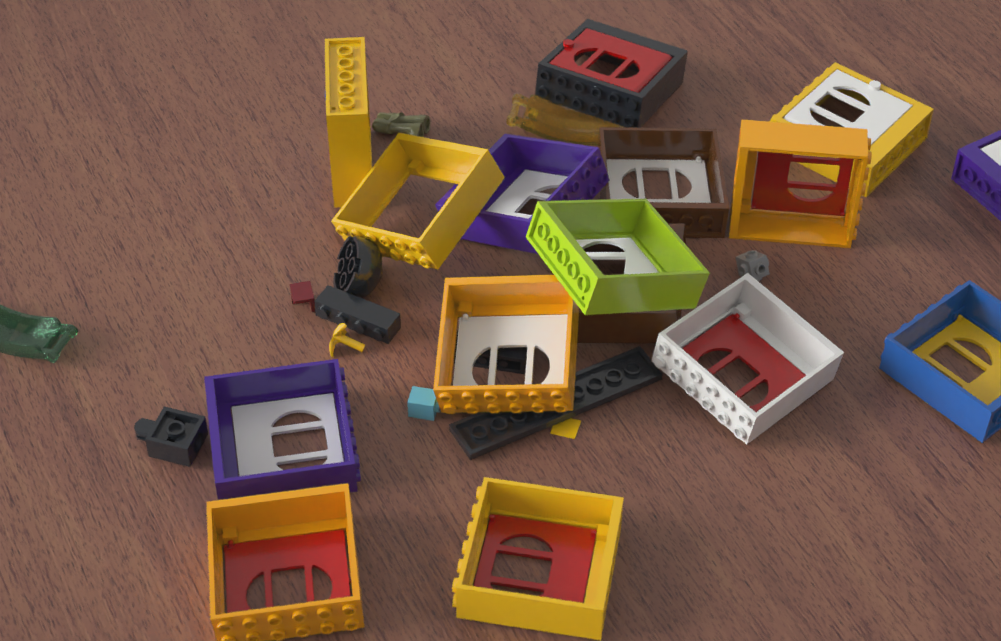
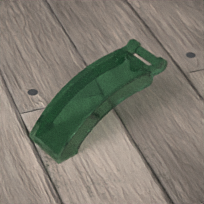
M0 304L1 353L23 358L47 359L49 362L55 363L69 340L78 333V329L74 325L61 324L60 320L56 317L29 315Z

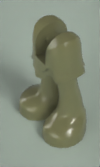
M380 112L377 115V119L372 123V128L374 131L384 134L406 133L424 137V134H428L430 130L431 119L428 115L405 116L402 112Z

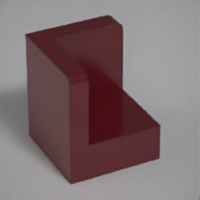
M305 281L289 284L292 305L309 302L311 312H315V299L311 282Z

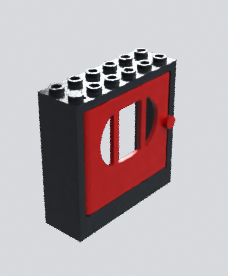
M586 19L538 63L535 97L626 128H641L683 83L688 50ZM583 55L590 57L581 66L575 63ZM597 59L619 66L610 76L588 70ZM626 69L638 72L629 78H618Z

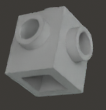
M751 250L736 256L739 276L742 277L749 273L757 281H760L762 277L770 274L769 260L766 255L756 250Z

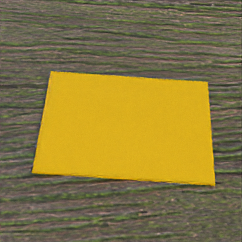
M570 418L553 425L550 434L575 439L581 420Z

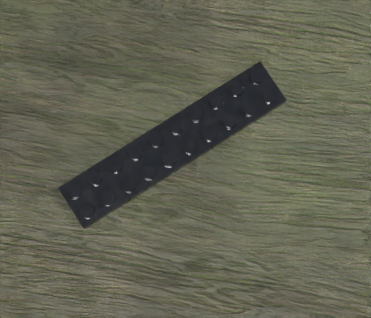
M638 346L575 373L573 411H544L542 413L522 411L521 413L499 412L496 414L478 412L449 424V430L467 457L472 460L662 380L663 374L644 350Z

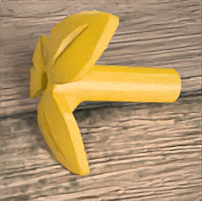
M344 323L337 326L329 343L330 355L333 358L334 348L337 343H342L360 352H363L365 344L345 336L347 325Z

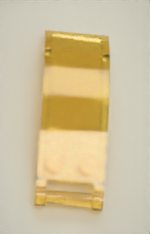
M514 94L511 112L506 120L509 126H518L527 132L548 140L586 146L598 145L599 127H623L552 103L535 94H532L529 98L521 94ZM520 105L525 107L522 118L517 116Z

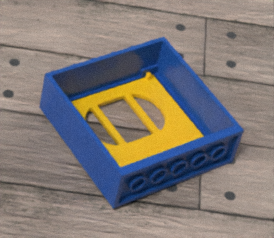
M968 280L963 285H958L949 295L945 294L936 304H931L923 313H918L909 323H904L899 330L888 334L884 340L885 346L880 356L879 369L983 443L1001 429V301ZM955 340L971 342L984 349L990 356L992 365L981 360ZM944 345H948L985 372L972 382L967 383L930 357V355Z

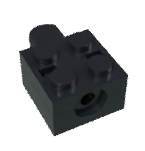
M165 406L156 421L141 418L134 425L136 438L146 442L149 457L191 467L208 436L205 416Z

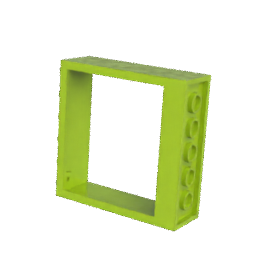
M647 199L537 201L526 235L527 240L584 315L693 309L698 304L710 274ZM631 238L659 273L603 275L576 240Z

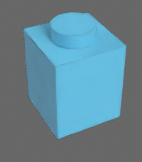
M412 386L407 402L408 417L434 421L436 413H440L441 410L433 389Z

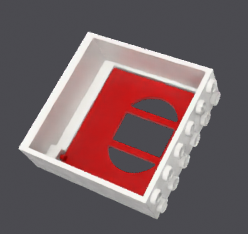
M747 273L660 332L651 361L747 445L830 383L835 377L844 352ZM708 352H731L708 370L698 363V360ZM739 358L759 376L733 393L713 375ZM762 382H766L768 393L762 402L748 406L740 399Z

